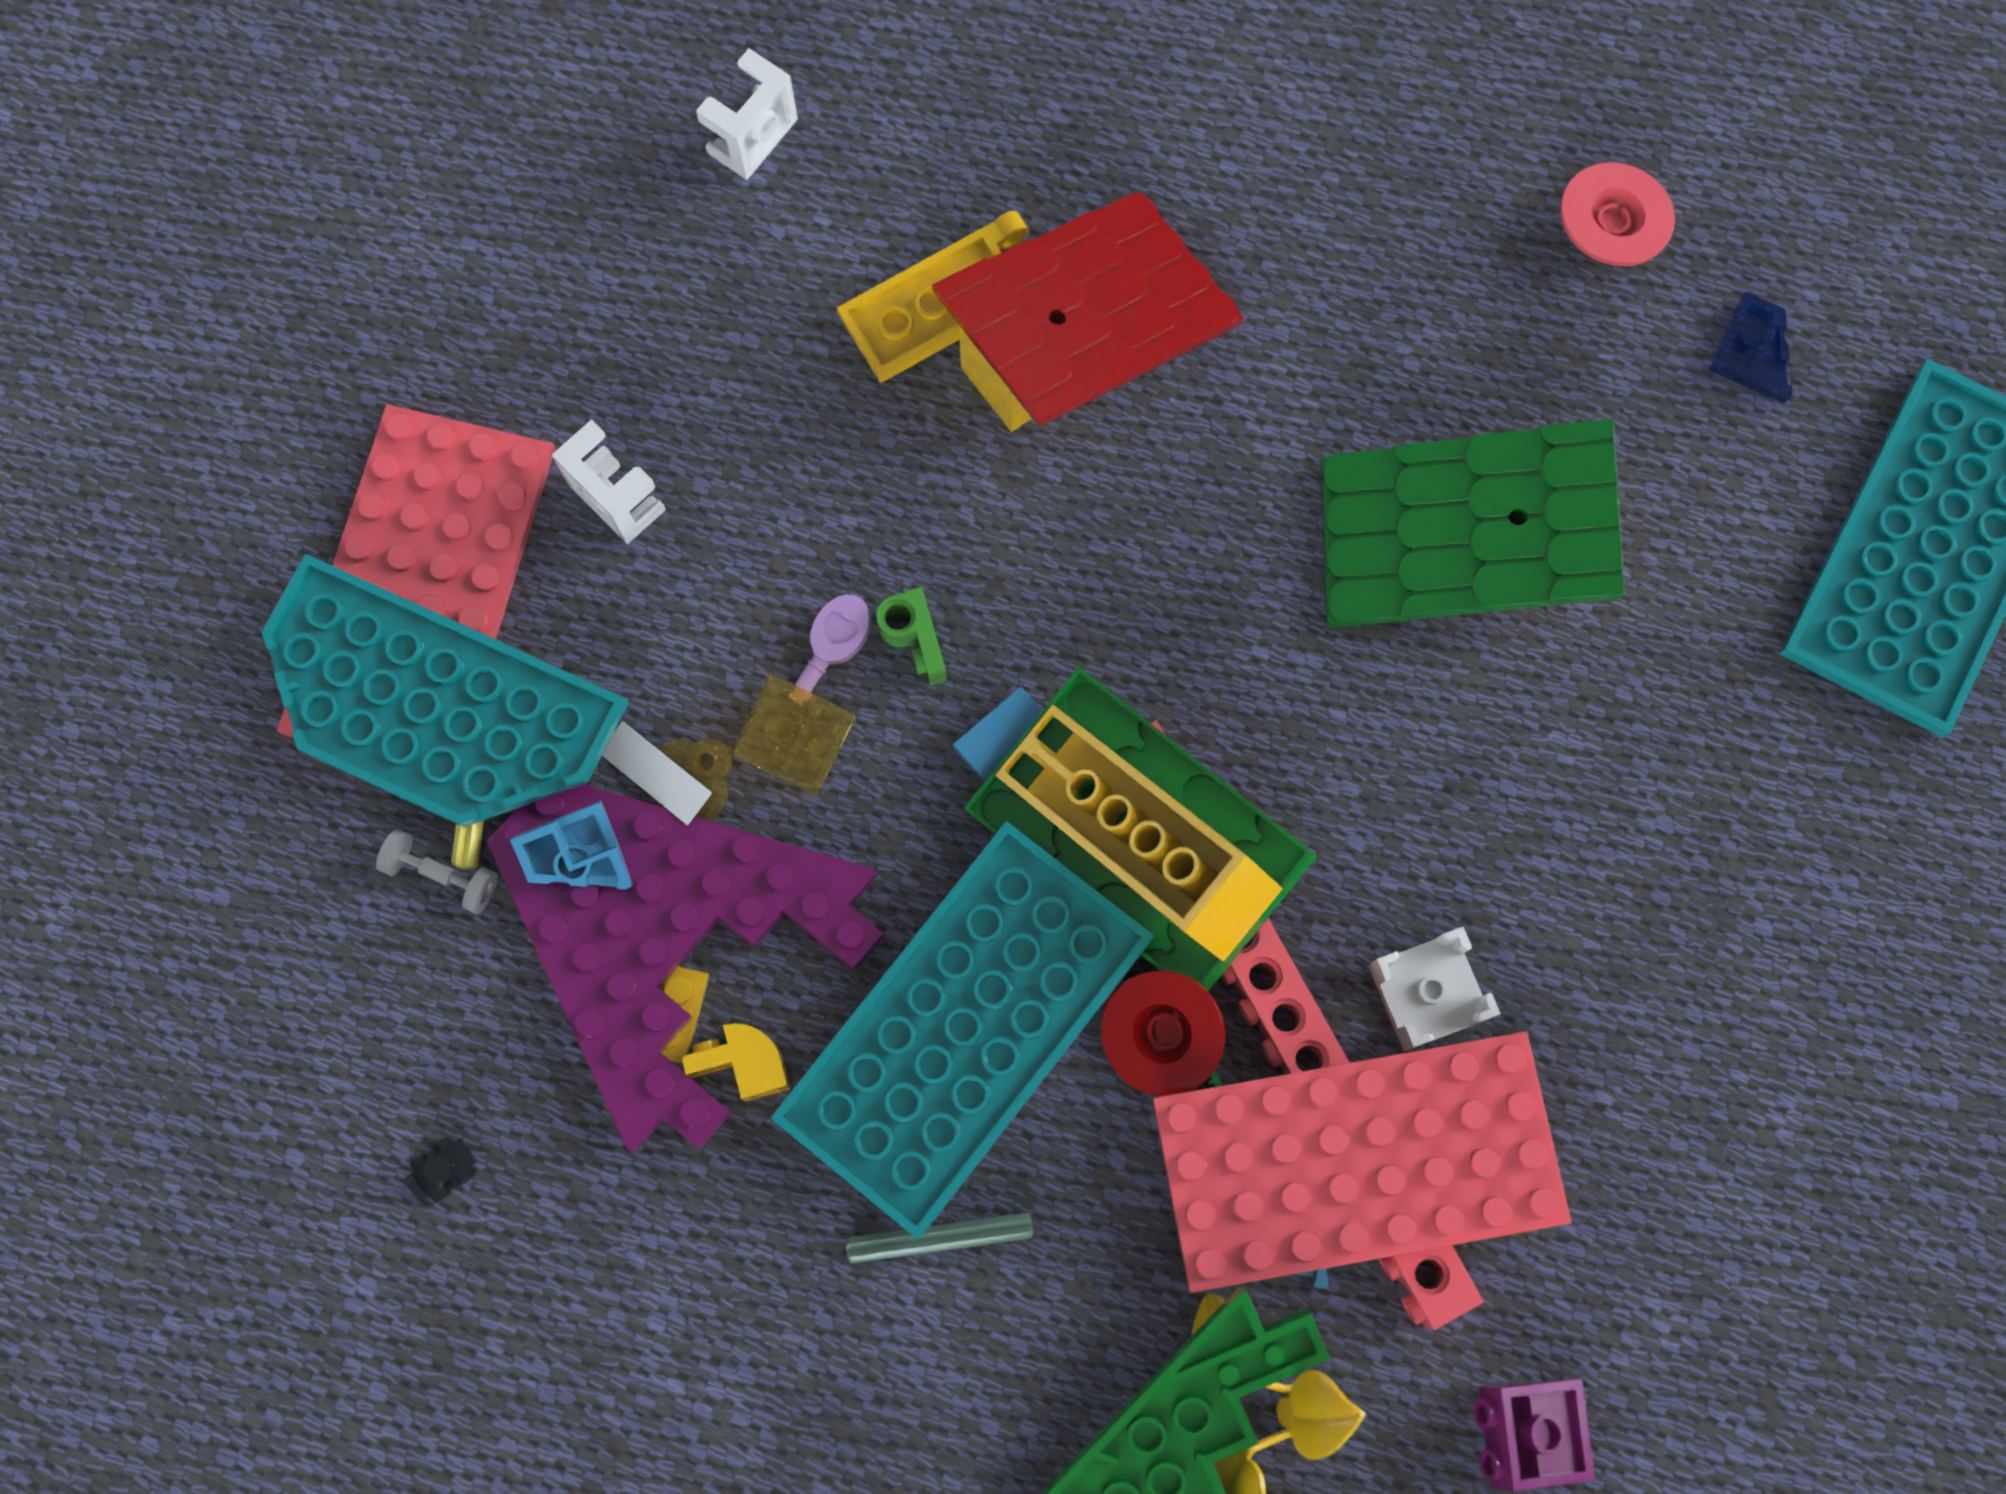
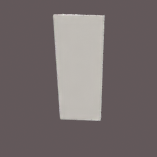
M624 721L615 730L602 754L605 759L687 826L712 794L710 790Z

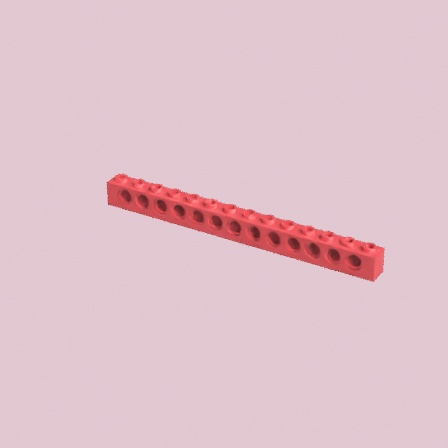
M1157 720L1151 723L1165 734ZM1268 918L1251 938L1249 947L1242 949L1221 975L1227 986L1234 983L1242 997V1000L1238 1001L1237 1005L1250 1027L1257 1024L1265 1041L1260 1043V1047L1272 1068L1280 1066L1284 1075L1302 1072L1297 1067L1295 1060L1299 1049H1309L1317 1056V1069L1350 1063ZM1262 967L1269 971L1272 976V986L1270 989L1259 990L1251 984L1249 973L1252 968ZM1276 1008H1286L1292 1012L1295 1018V1026L1292 1031L1284 1032L1276 1028L1272 1020V1014ZM1452 1245L1378 1259L1387 1277L1391 1281L1399 1280L1407 1295L1401 1299L1402 1304L1415 1325L1422 1322L1425 1329L1436 1330L1484 1303ZM1424 1260L1431 1262L1436 1270V1279L1427 1288L1420 1286L1415 1277L1417 1265Z

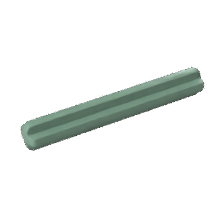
M1028 1213L934 1225L930 1226L919 1240L906 1230L849 1237L846 1239L847 1259L850 1263H859L1030 1239L1034 1233L1032 1218Z

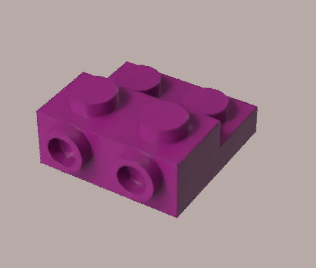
M1567 1378L1533 1383L1516 1382L1479 1387L1480 1398L1474 1403L1473 1414L1477 1425L1484 1429L1486 1450L1481 1452L1479 1464L1484 1477L1490 1480L1491 1489L1515 1492L1595 1480L1582 1379Z

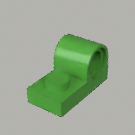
M919 587L908 590L905 593L893 595L885 599L879 605L876 613L878 629L883 641L896 648L918 644L919 647L911 649L917 674L926 673L930 686L947 681L945 665L923 588ZM895 615H905L910 619V623L903 629L895 630L887 625L888 620Z

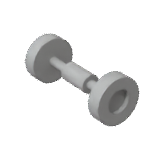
M395 829L388 835L377 857L376 869L378 871L394 876L400 871L404 862L419 868L418 873L446 886H450L453 883L466 889L462 901L463 909L474 914H480L486 908L498 882V874L496 872L481 867L469 881L456 875L455 869L429 857H425L422 860L410 855L409 852L413 844L411 834Z

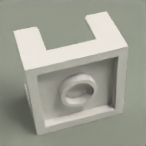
M750 48L738 60V67L762 84H757L753 88L752 96L742 108L735 113L713 97H707L696 110L699 122L723 138L716 139L714 143L709 141L705 145L707 154L746 180H748L798 119L790 75Z
M591 419L552 454V457L568 485L628 544L666 509L659 499L657 500L654 496H649L631 513L629 512L654 490V482L640 467L636 466L613 485L608 478L620 468V463L605 446L600 447L585 462L581 460L606 437L604 431Z
M1464 927L1444 933L1432 941L1398 953L1397 951L1383 956L1368 965L1404 1052L1501 1014L1492 993L1482 995L1466 958L1465 952L1472 949Z

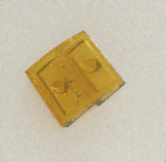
M770 673L730 754L817 796L856 715Z

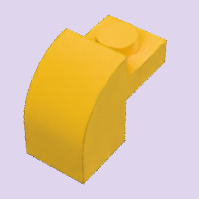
M723 1025L727 1044L720 1045L719 1039L704 1041L692 1046V1054L681 1056L685 1073L691 1078L733 1067L741 1099L745 1101L791 1089L785 1062L779 1048L763 1032L749 1025Z

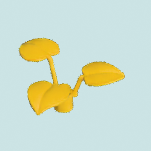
M1207 1293L1202 1299L1194 1320L1192 1335L1224 1303L1225 1300L1215 1293ZM1316 1370L1301 1373L1293 1384L1276 1382L1264 1387L1284 1394V1397L1279 1400L1277 1405V1417L1285 1429L1258 1440V1444L1214 1462L1227 1494H1266L1263 1473L1258 1464L1251 1460L1257 1451L1287 1438H1292L1295 1448L1305 1458L1310 1460L1324 1459L1338 1450L1350 1438L1361 1423L1365 1413L1348 1400L1327 1375Z

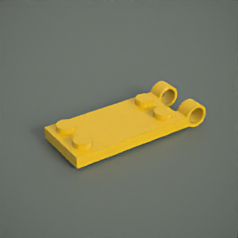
M1017 211L1004 213L992 223L837 307L840 319L880 384L960 340L959 325L933 293L932 284L986 257L990 259L1002 253L1000 249L1007 250L1022 242L1027 237L1029 229Z

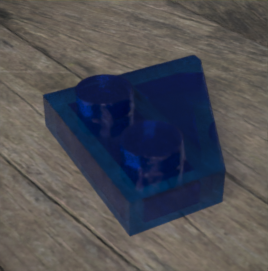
M1745 291L1736 305L1707 370L1785 404L1793 393L1792 385H1788L1786 371V364L1790 360L1789 344L1784 336L1787 329L1786 310Z

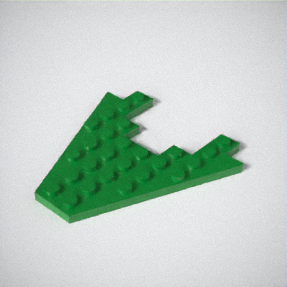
M1245 1285L1238 1287L1041 1494H1227L1214 1462L1258 1444L1257 1437L1240 1397L1330 1360L1309 1308L1263 1327Z

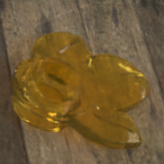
M682 739L665 743L659 750L712 792L698 811L697 816L708 821L714 820L721 813L729 797L728 786L725 780L732 765L729 749L725 744L716 739H702L695 744ZM706 753H710L714 758V765L709 770L705 769L701 762L703 755ZM657 801L658 806L665 808Z

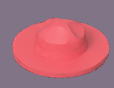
M1608 162L1589 166L1572 178L1561 198L1560 216L1568 237L1583 253L1605 264L1634 266L1653 259L1665 248L1674 231L1675 213L1667 192L1651 175L1631 165Z

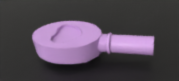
M848 594L836 597L821 609L814 620L810 632V643L814 655L807 662L808 665L787 696L800 706L804 704L822 674L826 673L825 670L829 664H840L850 660L865 644L870 633L872 621L870 610L860 597Z

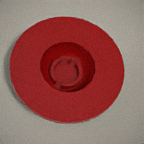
M1148 971L1124 982L1109 999L1101 1024L1103 1048L1113 1069L1132 1087L1155 1096L1175 1095L1196 1089L1213 1074L1224 1052L1225 1025L1216 1001L1197 981L1174 971Z

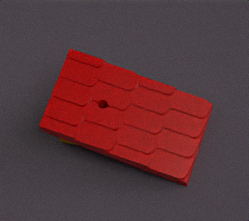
M1141 192L1131 193L1094 213L1090 211L1038 238L1028 239L990 259L986 257L932 284L933 293L959 325L961 369L1011 432L1030 419H1033L1038 427L1238 327L1244 320L1233 300L1226 293L1222 292L1210 277L1206 267L1195 259L1184 245L1180 235L1168 226L1159 215L1155 205Z

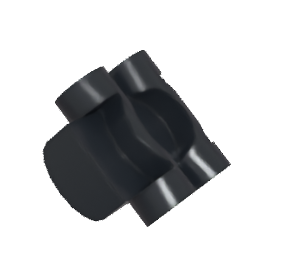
M446 1137L434 1145L433 1148L437 1155L428 1158L426 1154H422L409 1164L413 1172L406 1176L404 1180L418 1201L422 1202L431 1196L436 1204L451 1194L446 1185L454 1179L458 1186H462L475 1176L470 1167L477 1160L462 1138L453 1143L450 1137Z

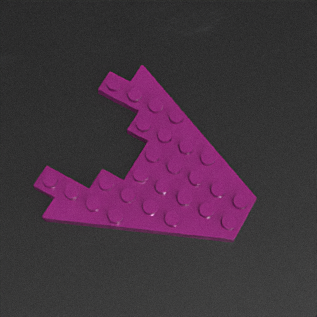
M585 784L517 808L486 841L626 1148L633 1154L663 1120L700 1150L731 1114L723 1105L662 1054L666 1046L679 1031L683 1030L692 1017L659 987L720 920L755 948L777 922L786 915L852 971L859 967L884 938L882 931L851 907L877 877V872L872 868L698 817H694L687 826L667 808ZM602 801L633 884L632 887L622 890L613 886L588 885L587 887H581L560 882H551L550 884L528 883L510 839L515 834Z

